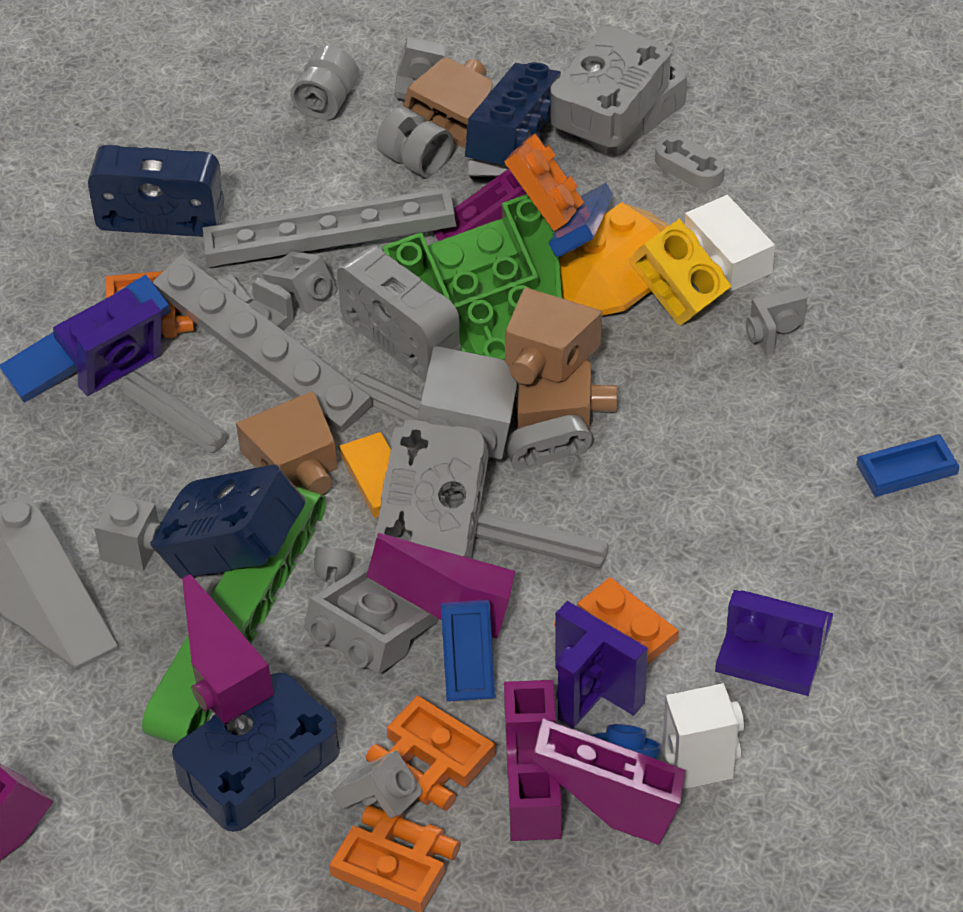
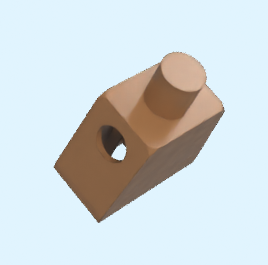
M442 58L408 87L403 106L422 115L426 121L434 122L450 131L453 136V143L466 148L468 118L491 92L493 82L485 77L486 68L476 59H469L462 65L450 58Z
M525 287L505 333V363L510 367L511 376L517 382L526 385L531 384L537 376L555 382L565 381L601 345L602 311Z
M585 360L565 381L555 382L537 376L531 384L519 383L518 429L574 414L584 419L590 431V411L617 412V385H591V363L588 360Z
M313 391L236 422L239 449L256 468L277 465L295 487L302 484L305 490L322 495L331 488L332 479L328 473L337 469L335 443Z

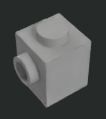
M112 493L94 527L101 561L141 571L145 570L155 551L151 547L150 541L154 539L157 530L161 526L155 503Z

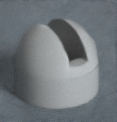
M316 548L314 569L318 577L326 582L327 571L335 569V582L347 576L351 569L353 553L337 548Z

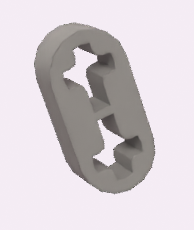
M667 135L657 141L655 162L662 170L699 189H713L723 182L725 163L719 155L680 135Z
M573 414L517 429L506 439L505 448L513 466L523 470L584 453L590 447L593 439L584 419L579 415Z

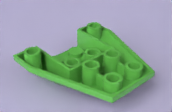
M527 194L502 203V219L427 245L423 233L420 232L382 246V250L389 257L407 268L453 303L459 314V337L461 351L505 360L506 329L525 287L562 298L559 256H555L548 244L555 231H553Z

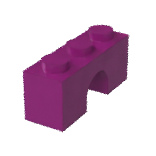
M554 681L504 682V715L510 841L561 839L560 783L531 759L542 719L556 723Z

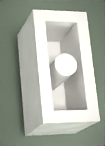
M728 195L685 213V226L695 233L699 244L713 262L722 268L725 278L732 285L729 288L730 292L773 273L775 244Z
M724 683L665 695L662 751L666 763L686 770L683 789L733 779L735 760L741 759L738 732L744 730V719L739 703L737 701H730Z

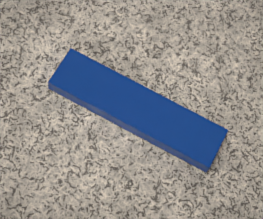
M607 183L582 195L581 198L584 200V203L576 209L577 211L568 223L554 232L548 244L555 256L560 257L594 238L613 196Z
M146 274L121 289L128 288L140 304L152 298L162 311L161 318L171 312L169 304ZM53 332L0 364L2 374L23 403L33 399L77 371L76 365L53 337Z

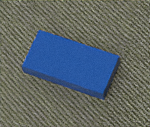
M941 434L858 456L856 464L875 497L957 475L960 467Z
M489 600L441 603L446 700L462 701L495 698Z

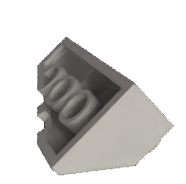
M29 493L1 505L0 613L2 618L12 625L16 624L33 636L37 643L75 670L118 650V645L61 544Z

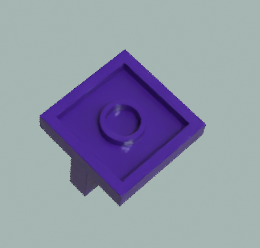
M125 288L53 327V337L76 365L78 387L87 397L161 357L162 311L152 298L140 304L130 290Z
M733 590L728 605L726 635L716 660L715 672L809 696L832 625L833 613L744 590Z
M568 600L555 613V669L558 671V689L556 692L558 720L574 729L601 697L634 716L645 704L648 648Z

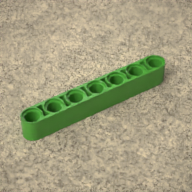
M296 487L306 502L277 555L270 557L266 564L260 566H249L225 571L211 595L213 601L250 644H252L257 635V632H254L257 624L264 623L278 598L274 597V594L278 588L283 589L297 564L293 562L297 554H303L316 529L312 527L316 520L321 521L324 516L326 498L322 494ZM189 636L185 639L151 697L142 722L144 734L174 744L206 723L213 713L212 709L207 712L204 711L192 693L191 686L196 682L191 663Z

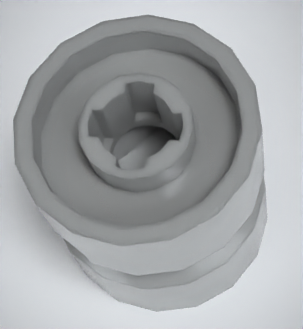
M322 46L316 49L306 64L304 72L300 74L291 88V100L294 106L305 116L326 121L334 118L358 79L359 69L355 60L348 53L337 47Z
M404 106L395 108L387 115L379 128L376 139L377 148L380 153L396 162L403 163L406 168L424 178L431 177L447 163L454 145L453 136L450 131L434 122L426 121L425 117Z

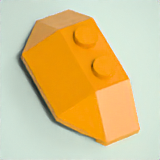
M623 202L615 206L604 215L592 240L559 257L562 299L601 310L602 316L623 312L651 292V290L627 259L644 243L668 227L669 224L647 210ZM665 249L666 253L673 258L672 254Z

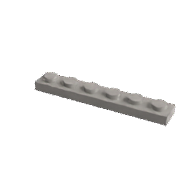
M446 187L203 227L205 257L208 267L255 259L272 258L286 255L291 251H314L322 248L356 244L383 238H394L426 231H437L456 227L450 188Z
M181 254L152 282L165 300L292 397L297 398L313 391L326 422L341 433L353 425L372 406L370 395Z

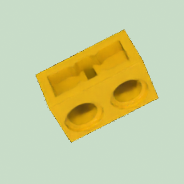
M680 218L644 243L627 259L669 315L680 326L732 287L725 278L722 268L712 261L699 244L695 233L687 228ZM665 249L672 254L673 258L666 253ZM691 282L697 286L699 292L693 288Z

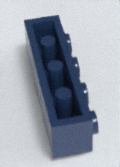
M515 62L468 118L465 157L506 165L504 161L515 149L523 145V141L535 133L539 137L544 124H549L551 121V86L556 79H559L561 71L551 70L546 64L538 62L527 64Z

